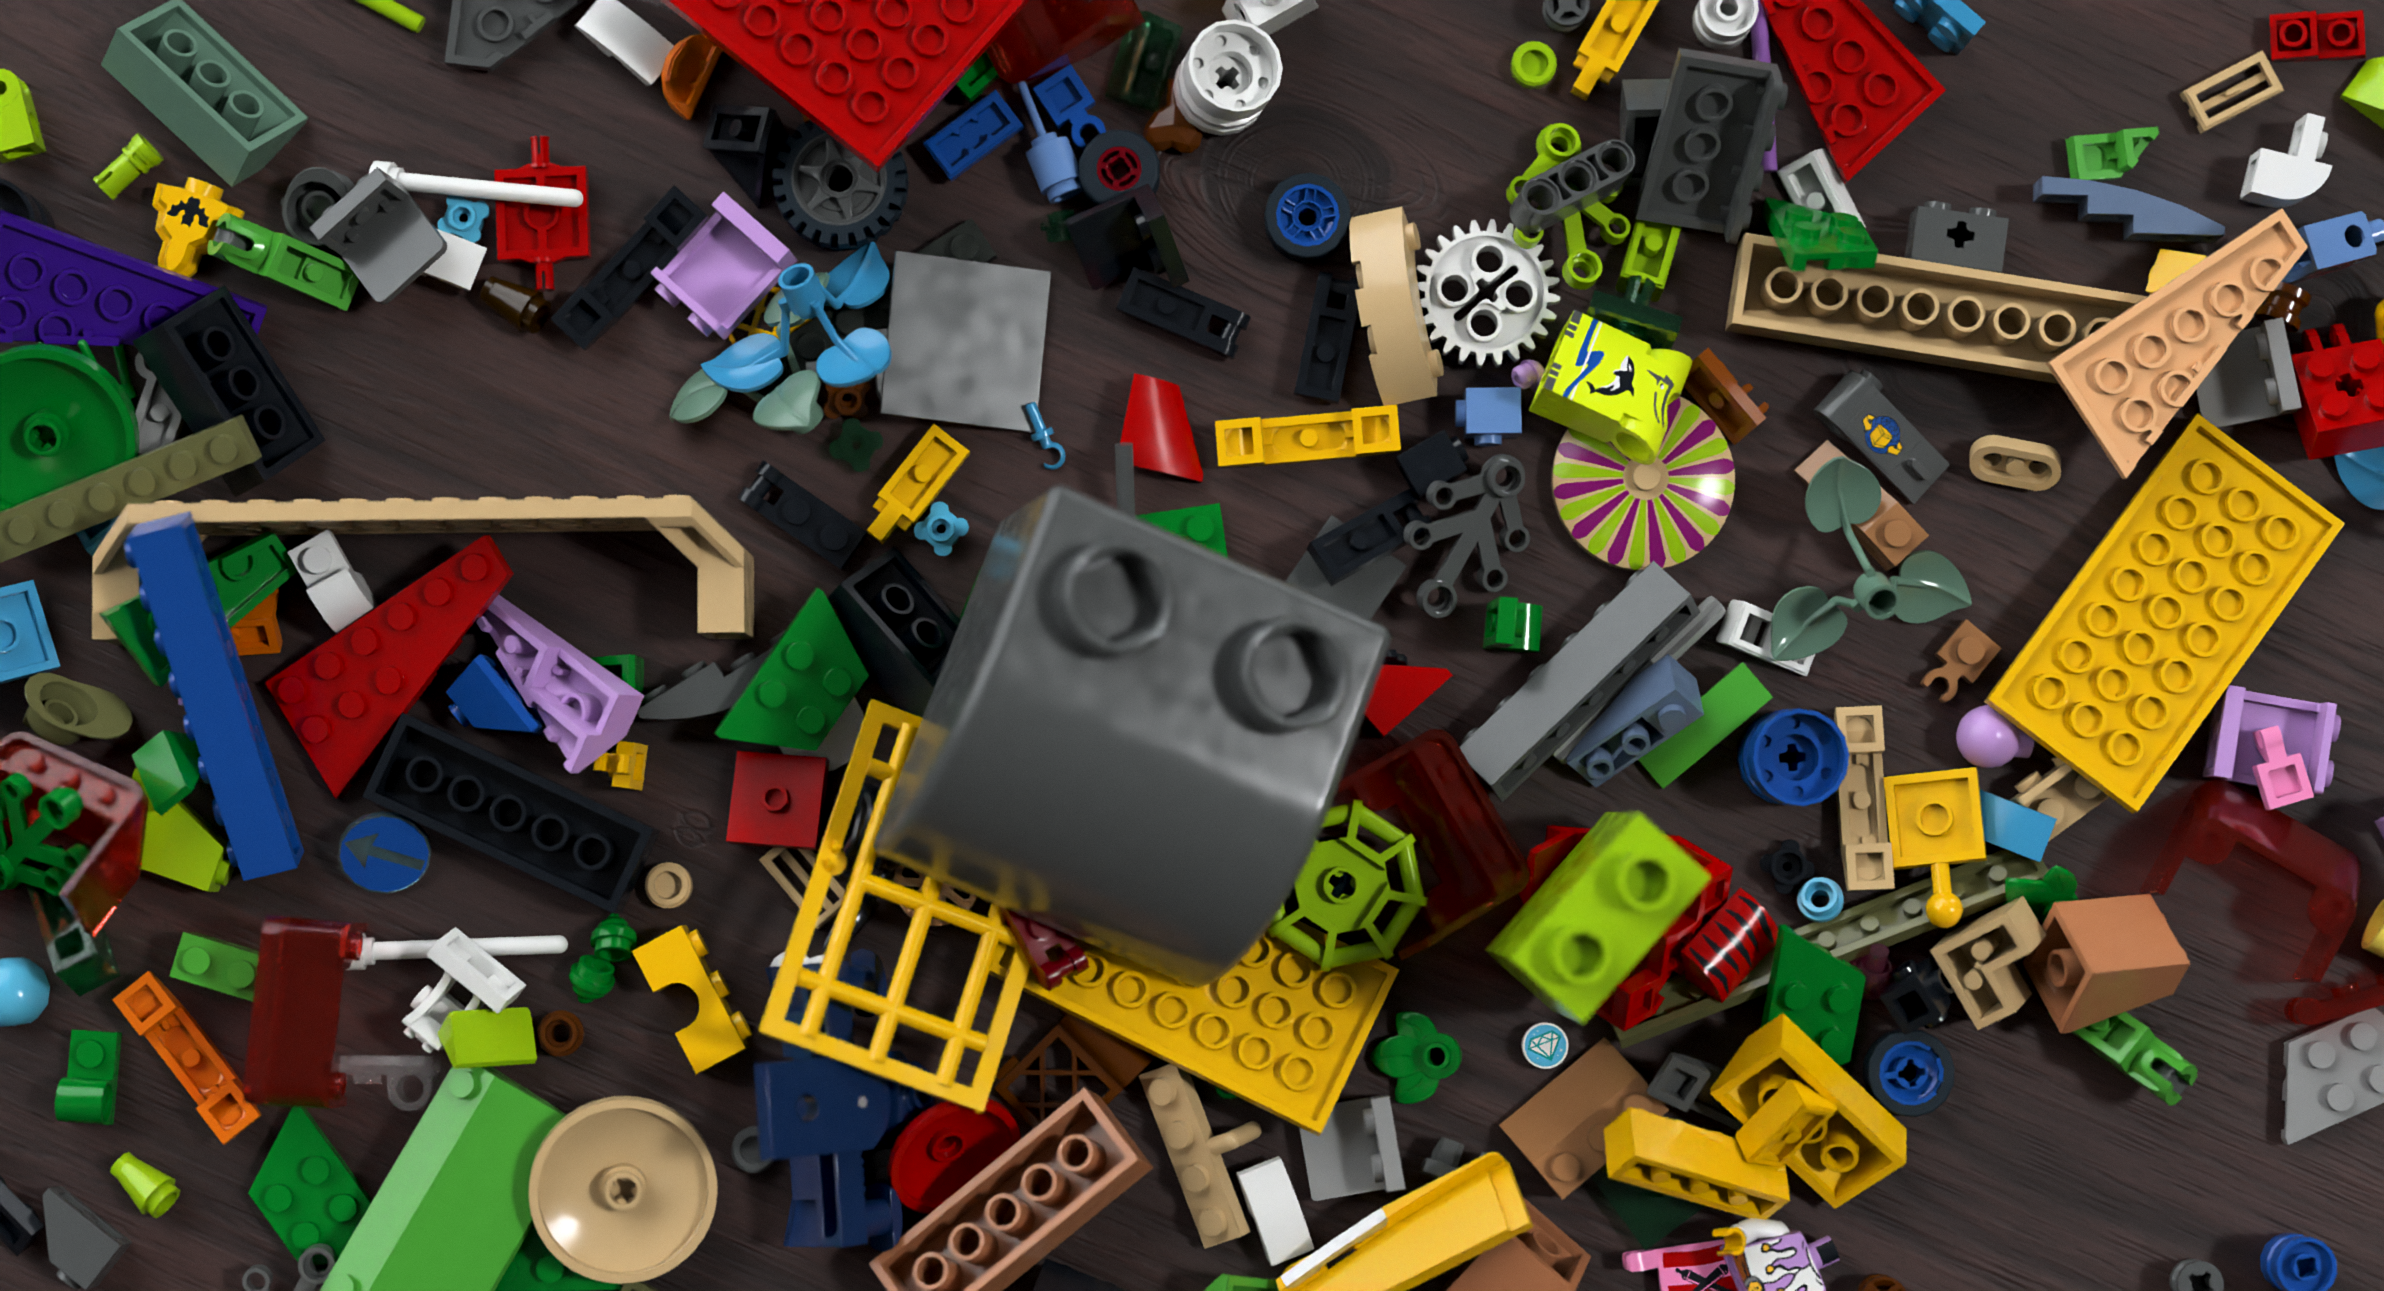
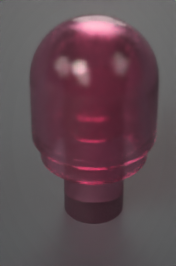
M1873 944L1869 954L1861 957L1856 963L1855 967L1859 968L1866 976L1862 999H1879L1886 986L1890 983L1892 967L1887 959L1889 949L1883 944Z

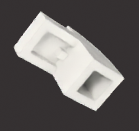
M2307 113L2297 120L2288 154L2260 148L2249 158L2239 200L2267 207L2280 208L2294 205L2318 190L2329 177L2333 167L2332 165L2315 161V159L2322 157L2326 148L2328 133L2322 131L2326 117Z
M327 529L288 551L291 560L308 588L306 590L307 594L321 616L337 634L379 606L362 574L354 571L332 531Z

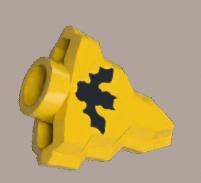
M188 177L184 188L157 183L152 206L158 211L155 230L163 241L158 256V266L191 278L197 272L203 255L208 254L207 246L209 240L214 239L218 229L215 225L220 216L224 213H230L242 219L245 212L221 201L223 189L195 178Z

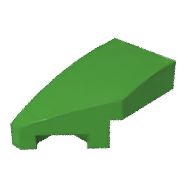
M2158 127L2122 129L2116 133L2078 135L2066 139L2070 178L2097 182L2121 178L2125 172L2134 168L2143 150L2149 142L2157 137L2159 134Z

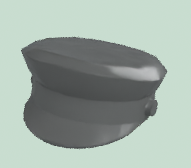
M311 167L298 173L289 184L285 197H282L280 206H283L282 217L288 233L292 238L319 250H331V248L316 238L309 227L321 218L322 213L328 207L336 204L355 187V184L347 176L322 167Z

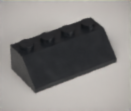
M225 285L132 341L193 434L243 415L262 457L255 462L221 475L235 497L267 481L326 441Z
M894 546L841 582L827 599L866 671L901 710L923 718L960 624V619Z

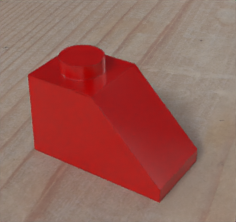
M1382 664L1363 718L1383 738L1453 675L1447 668Z

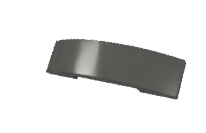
M1670 1052L1646 1090L1647 1093L1682 1111L1687 1112L1690 1108L1737 1131L1743 1126L1735 1116L1710 1094L1711 1087L1721 1075L1723 1069L1686 1055Z

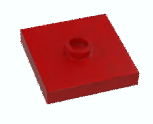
M737 751L726 841L729 844L819 851L830 760L826 757Z

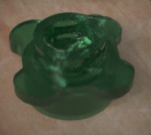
M1074 209L1048 213V221L1040 223V230L1046 231L1049 243L1072 239L1065 221L1075 216Z
M855 418L847 419L842 425L843 432L837 441H833L830 444L829 451L834 459H844L852 464V468L856 472H864L869 469L870 460L874 456L875 450L883 446V437L878 431L870 432L861 427L859 420ZM854 441L860 442L861 446L859 449L852 448Z

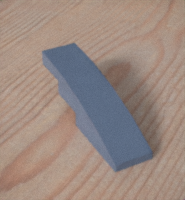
M2042 176L2033 184V202L2078 203V221L2123 223V241L2215 243L2225 236V226L2182 205L2138 190L2092 180Z

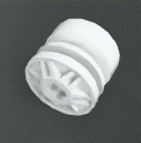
M1236 19L1215 22L1200 32L1176 70L1173 91L1177 107L1189 123L1203 132L1219 136L1241 132L1255 122L1280 85L1283 66L1279 49L1266 32L1252 23ZM1223 81L1229 85L1224 87L1223 89L1217 86V84H1220Z

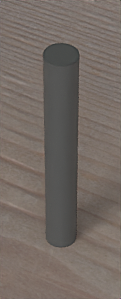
M1116 443L1117 509L1135 516L1133 443Z

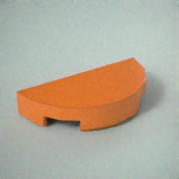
M703 34L690 35L676 43L666 56L661 73L663 94L670 108L685 120L691 119L723 51Z

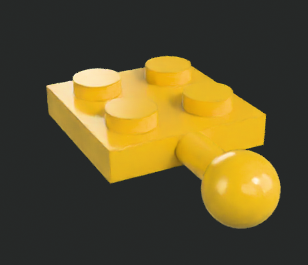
M1976 767L1884 777L1889 839L1892 843L1893 869L1931 867L1933 895L1926 903V916L1933 925L1939 928L1952 927L1960 921L1963 914V906L1960 899L1952 893L1949 865L1987 861L1978 770Z

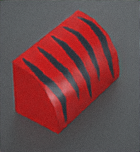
M1741 887L1681 951L1686 979L1720 1003L1724 1002L1776 945L1778 934L1776 923L1769 913L1754 897Z

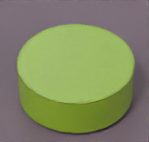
M1538 41L1527 42L1518 47L1513 54L1510 65L1511 74L1514 80L1522 87L1539 89L1552 80L1557 68V60L1553 50L1546 44Z

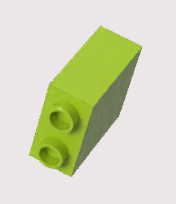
M1605 812L1484 951L1550 1010L1584 1023L1712 877L1641 813Z

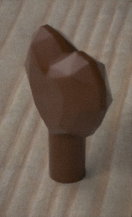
M1169 79L1166 105L1155 111L1143 129V136L1154 147L1155 151H1164L1172 147L1180 153L1191 154L1200 147L1202 132L1189 123L1177 107L1173 91L1174 79Z

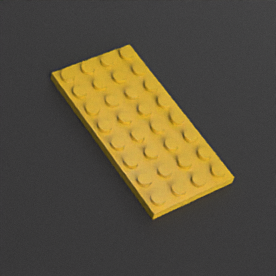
M2197 413L2191 417L1987 696L1984 703L2130 813H2136L2345 523Z
M1299 920L1292 924L1325 946L1326 933ZM1266 930L1249 953L1227 974L1211 984L1194 987L1072 936L1075 944L1085 953L1089 962V968L1077 976L1069 974L1062 978L1060 986L1047 991L1042 987L1030 966L1022 991L1319 1137L1399 969L1379 959L1330 968V972L1321 971L1320 965L1278 937L1274 936L1271 938ZM1336 939L1335 948L1349 946ZM999 942L988 974L1004 981L1014 947ZM1055 946L1045 951L1052 962L1061 958Z

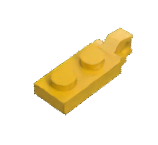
M1607 0L1576 53L1577 58L1573 66L1582 71L1570 93L1586 101L1598 80L1608 85L1612 77H1616L1659 0Z
M933 424L877 494L879 498L873 507L880 514L867 529L868 534L883 544L897 526L906 532L930 506L970 455V451L937 425Z

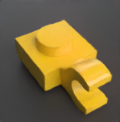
M619 741L616 750H613L611 753H604L594 761L593 770L608 772L609 777L612 778V787L642 791L648 745Z

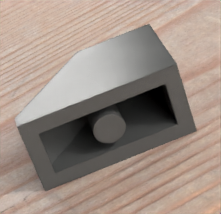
M63 1186L48 1188L42 1197L49 1262L59 1269L57 1276L68 1286L79 1290L81 1287L88 1290L99 1286L132 1244V1241Z

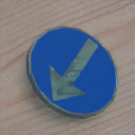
M380 811L363 815L348 825L340 837L337 857L342 872L354 885L369 892L389 894L406 890L420 881L429 868L431 846L427 833L416 821L398 813Z

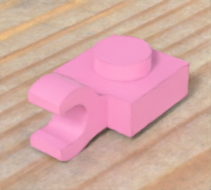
M2278 725L2253 732L2256 747L2265 762L2252 766L2265 811L2314 797L2301 753L2287 756Z

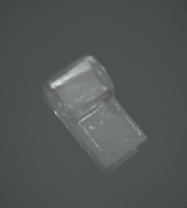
M441 1055L340 1056V1075H353L354 1084H380L382 1075H387L388 1098L400 1110L413 1111L428 1107L440 1088ZM411 1075L416 1076L423 1083V1094L417 1101L407 1098L403 1090L405 1080Z

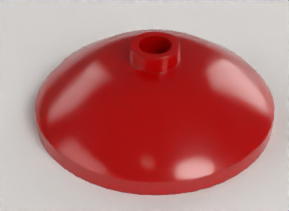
M991 1099L987 1100L984 1112L980 1114L949 1101L932 1106L918 1115L896 1140L888 1160L890 1185L904 1205L912 1210L930 1214L1021 1139L1019 1127L1012 1114L1002 1104Z

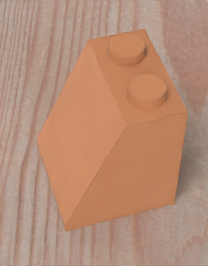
M2151 894L2054 902L2042 925L2047 936L2030 954L2026 955L2023 961L2027 973L2060 1034L2070 1033L2174 994L2190 965L2186 952L2179 945L2167 924L2164 914L2159 910Z
M1523 1197L1533 1228L1465 1261L1446 1282L1441 1291H1576L1592 1256Z

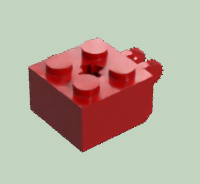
M2343 323L2331 325L2329 330V338L2333 347L2323 349L2315 328L2303 330L2302 346L2305 352L2291 355L2302 406L2296 413H2293V417L2308 460L2384 447V346L2381 338L2352 344Z

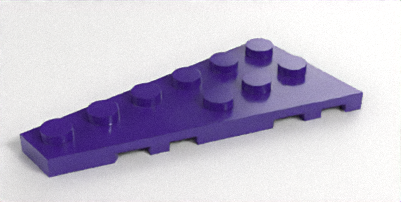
M0 210V342L36 341L44 342L45 344L78 345V341L84 339L88 345H134L132 341L219 289L218 287ZM230 292L256 334H258L267 311V305Z

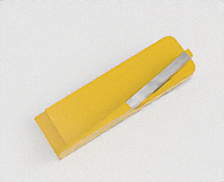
M1490 1152L1376 1210L1314 1253L1290 1264L1285 1268L1282 1275L1276 1279L1279 1291H1407L1533 1228V1224L1511 1165L1498 1152ZM1353 1249H1357L1330 1269L1327 1267L1326 1263Z

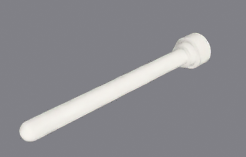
M374 161L369 170L370 174L376 167L380 168L402 184L407 191L573 208L579 207L584 200L583 194L577 189L405 173L404 169L397 167L394 162Z
M365 933L345 934L343 940L345 970H366L367 965H375L376 960L429 958L427 953L437 940L375 942L374 937H366ZM561 935L470 938L491 956L560 954L568 948L567 939Z

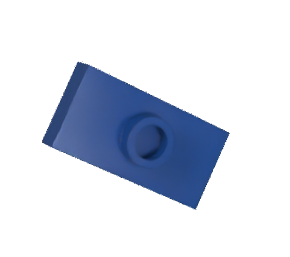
M994 90L924 142L923 145L952 182L1024 127L997 90Z

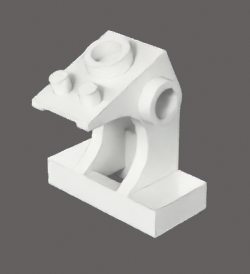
M455 927L437 940L427 953V956L444 969L445 972L434 989L426 985L413 999L410 1006L414 1011L401 1021L407 1026L403 1032L411 1039L415 1036L423 1043L421 1047L428 1053H431L433 1049L437 1051L442 1050L444 1047L437 1033L450 1012L480 1010L486 1004L498 1014L518 998L526 984ZM456 981L473 993V997L467 1007L448 993Z

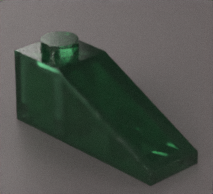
M62 845L57 846V848L66 850ZM32 859L23 863L43 871L52 867V865ZM72 875V887L59 896H52L45 889L26 884L55 975L79 997L121 976L109 938L79 876Z

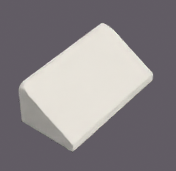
M1826 149L1813 150L1777 171L1793 204L1831 214L1835 212L1856 216L1858 221H1861L1865 227Z

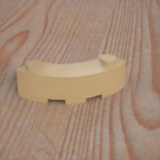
M1402 206L1351 217L1349 224L1351 263L1356 265L1359 289L1355 290L1361 327L1368 326V342L1371 351L1368 357L1383 406L1437 396V377L1444 375V369L1439 350H1432L1422 311L1415 263V250L1421 248L1415 222L1408 224Z

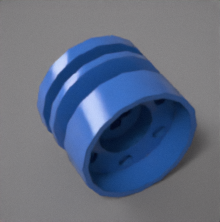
M1799 708L1781 709L1761 715L1747 727L1739 741L1737 754L1741 778L1753 794L1768 803L1791 806H1807L1819 803L1837 791L1847 774L1849 761L1845 736L1834 721L1818 711ZM1787 750L1795 752L1796 761H1792L1789 764L1780 762L1779 754L1785 753Z

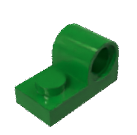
M1501 596L1488 602L1483 649L1538 653L1540 649L1543 606L1518 603V598Z
M71 1029L67 1077L60 1079L55 1096V1116L58 1121L99 1125L114 1124L122 1032Z

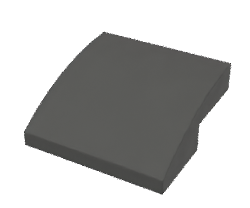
M1331 515L1315 539L1344 523ZM1306 551L1285 583L1371 620L1407 565L1389 554L1331 586L1309 552Z

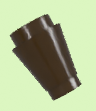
M491 276L485 282L480 292V300L486 302L488 306L519 332L528 331L532 334L538 332L550 314L551 303L544 299L542 292L498 279L495 276Z

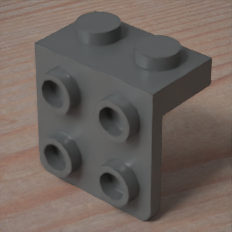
M378 167L370 174L360 178L350 192L336 204L328 207L322 213L321 218L309 227L320 242L343 257L373 299L382 305L391 302L447 250V242L406 188Z

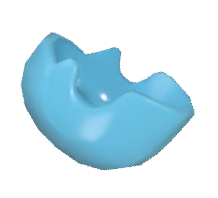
M0 958V1027L31 1023L40 1016L48 1005L50 985L46 974L41 967L28 958Z

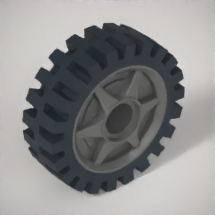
M813 121L806 125L803 122L796 127V132L792 136L788 135L784 140V146L781 151L778 150L775 158L776 164L772 174L773 191L782 216L789 226L803 239L810 241L815 246L830 248L833 251H842V249H850L852 251L860 249V246L870 244L873 241L877 242L878 238L883 234L886 235L892 229L895 221L900 219L904 204L906 205L909 186L907 166L900 149L896 151L877 173ZM838 172H847L853 176L851 186L843 192H835L829 188L831 177Z

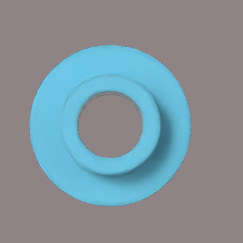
M1816 877L1808 880L1801 886L1797 895V903L1800 912L1805 918L1813 922L1823 923L1839 915L1844 905V896L1840 886L1835 881L1825 877ZM1818 896L1829 898L1828 904L1824 907L1814 906L1813 901Z

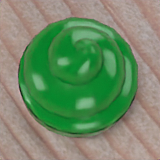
M611 913L607 919L601 921L597 928L592 931L590 945L594 948L596 958L607 962H622L628 960L631 957L632 950L636 948L637 934L632 927L628 926L624 918L619 917V914Z
M587 954L582 955L579 961L572 965L568 977L572 984V989L578 996V1001L581 1004L591 1003L595 999H600L613 989L615 984L613 976L615 968L610 962L600 960L595 955Z

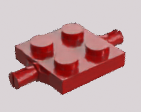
M537 136L530 137L532 163L517 169L494 170L495 181L577 189L583 194L584 200L576 208L495 200L497 260L500 263L527 262L535 265V290L545 292L546 289L548 292L555 291L553 264L571 259H591L588 168L586 166L562 167L550 163V137L540 136L539 139Z

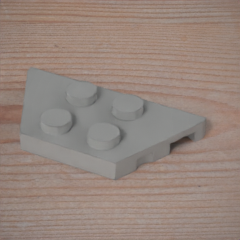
M2367 1005L2284 1042L2283 1065L2286 1068V1078L2283 1081L2282 1101H2285L2284 1129H2281V1139L2284 1144L2290 1145L2384 1103V1015L2374 1006Z

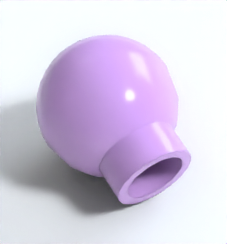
M1988 705L1976 707L1966 713L1961 719L1956 732L1957 746L1962 756L1972 765L1985 769L2003 766L2011 761L2013 757L2029 758L2034 747V739Z

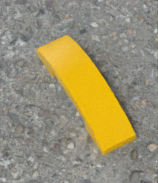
M1397 405L1353 408L1351 411L1268 419L1254 417L1215 421L1219 467L1319 462L1401 451Z

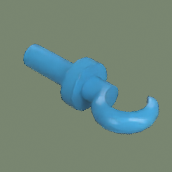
M1036 402L1029 403L1025 407L1036 432L1031 435L1033 442L1039 440L1043 450L1053 447L1059 451L1060 459L1055 465L1044 463L1046 469H1058L1065 462V450L1059 443L1051 441L1049 435L1054 434L1052 427L1046 428Z

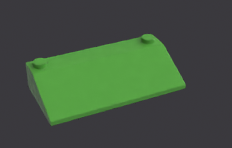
M452 1066L320 1291H495L534 1225L529 1205V1181L536 1153L550 1130L567 1114L494 1067L454 1069Z

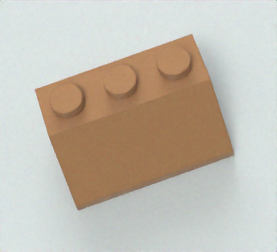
M1603 1037L1500 1123L1499 1126L1554 1193L1563 1200L1607 1163L1604 1128L1629 1107L1644 1109L1649 1113L1663 1116L1669 1109L1661 1100L1647 1093L1646 1090L1649 1087L1647 1082L1618 1050Z

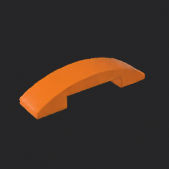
M147 971L112 999L139 1036L147 1038L197 1103L198 1107L195 1109L223 1145H226L262 1116L251 1095L219 1049L186 1008L152 971Z

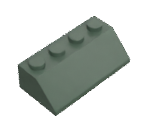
M170 0L117 28L101 63L103 68L231 187L262 170L308 120V117L183 0Z

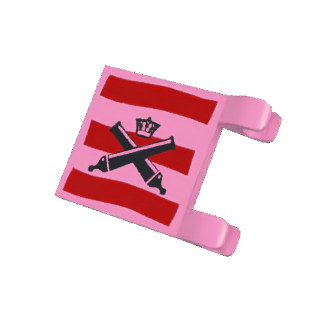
M1724 1239L1622 1253V1264L1625 1270L1639 1272L1657 1268L1660 1291H1738L1724 1257L1717 1255V1251H1721L1719 1247L1725 1244Z

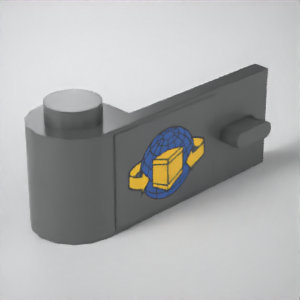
M1865 369L1860 373L1849 370L1816 406L1813 413L1834 435L1842 440L1851 442L1910 504H1915L1950 464L1880 392L1883 385L1873 374Z

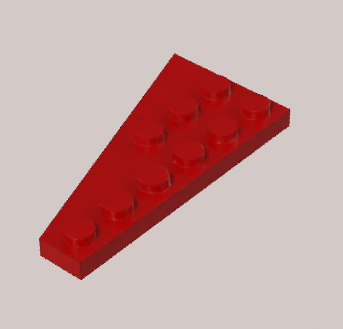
M1760 0L1768 23L1844 185L1946 91L1938 80L1861 0Z
M483 535L265 682L335 799L344 797L352 786L351 782L361 769L370 763L377 754V748L391 730L395 729L401 714H407L436 677V671L449 655L455 652L462 643V637L475 620L482 617L514 575L490 535Z

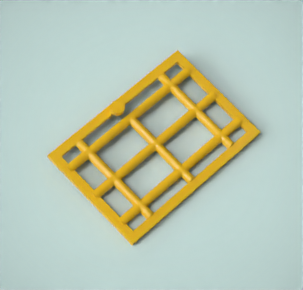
M871 699L758 1033L974 1110L980 1114L984 1112L1030 964L1009 926L1005 924V919L997 905L991 903L988 916L984 917L939 900L943 883L928 876L925 877L921 892H917L871 874L878 855L874 848L875 838L922 721V718ZM882 725L899 731L888 763L872 758ZM867 775L882 781L819 972L816 973L803 968L802 964L831 878L841 874L847 866V857L841 849L865 776ZM865 892L915 910L886 998L836 980ZM932 917L981 935L953 1022L904 1005ZM998 942L1014 947V951L987 1035L972 1030L971 1027ZM795 985L812 991L801 1026L784 1020ZM830 998L880 1016L869 1051L819 1033ZM897 1023L947 1040L936 1075L887 1057ZM965 1047L981 1053L970 1087L954 1082Z

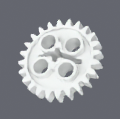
M1495 219L1490 220L1486 231H1480L1476 220H1472L1469 234L1466 235L1455 225L1452 229V242L1442 235L1437 237L1436 242L1441 250L1439 253L1431 249L1425 250L1424 256L1431 263V266L1417 265L1416 273L1426 279L1425 282H1418L1419 294L1424 295V298L1420 300L1422 311H1426L1427 314L1424 316L1426 327L1432 326L1434 328L1429 337L1430 343L1442 338L1446 342L1442 350L1443 356L1449 354L1454 348L1459 350L1458 364L1462 365L1469 354L1475 355L1477 368L1482 367L1486 356H1491L1496 368L1500 367L1504 353H1507L1514 362H1517L1520 358L1518 349L1520 345L1529 352H1533L1536 348L1531 335L1543 339L1547 336L1548 332L1540 322H1554L1557 315L1546 308L1547 306L1558 304L1560 301V296L1548 292V289L1558 285L1559 278L1546 277L1545 274L1553 266L1554 261H1539L1538 256L1544 248L1542 244L1532 249L1519 247L1512 237V223H1509L1503 233L1497 232ZM1524 233V235L1529 238L1530 233ZM1482 252H1492L1498 256L1501 267L1495 272H1485L1477 265L1476 257ZM1509 268H1517L1518 273L1496 289L1492 297L1493 303L1486 298L1477 304L1462 320L1457 321L1454 319L1455 313L1476 298L1479 291L1478 285L1487 289ZM1447 281H1458L1464 286L1466 296L1460 301H1450L1442 294L1441 286ZM1512 286L1523 287L1530 296L1529 304L1524 307L1512 306L1506 298V290ZM1477 315L1488 316L1495 324V332L1489 336L1477 335L1471 328V320Z

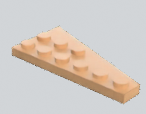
M2283 208L2263 219L2046 363L2122 479H2126L2143 454L2155 443L2165 426L2180 407H2183L2227 351V347L2234 338L2246 327L2256 310L2267 296L2275 290L2308 248Z

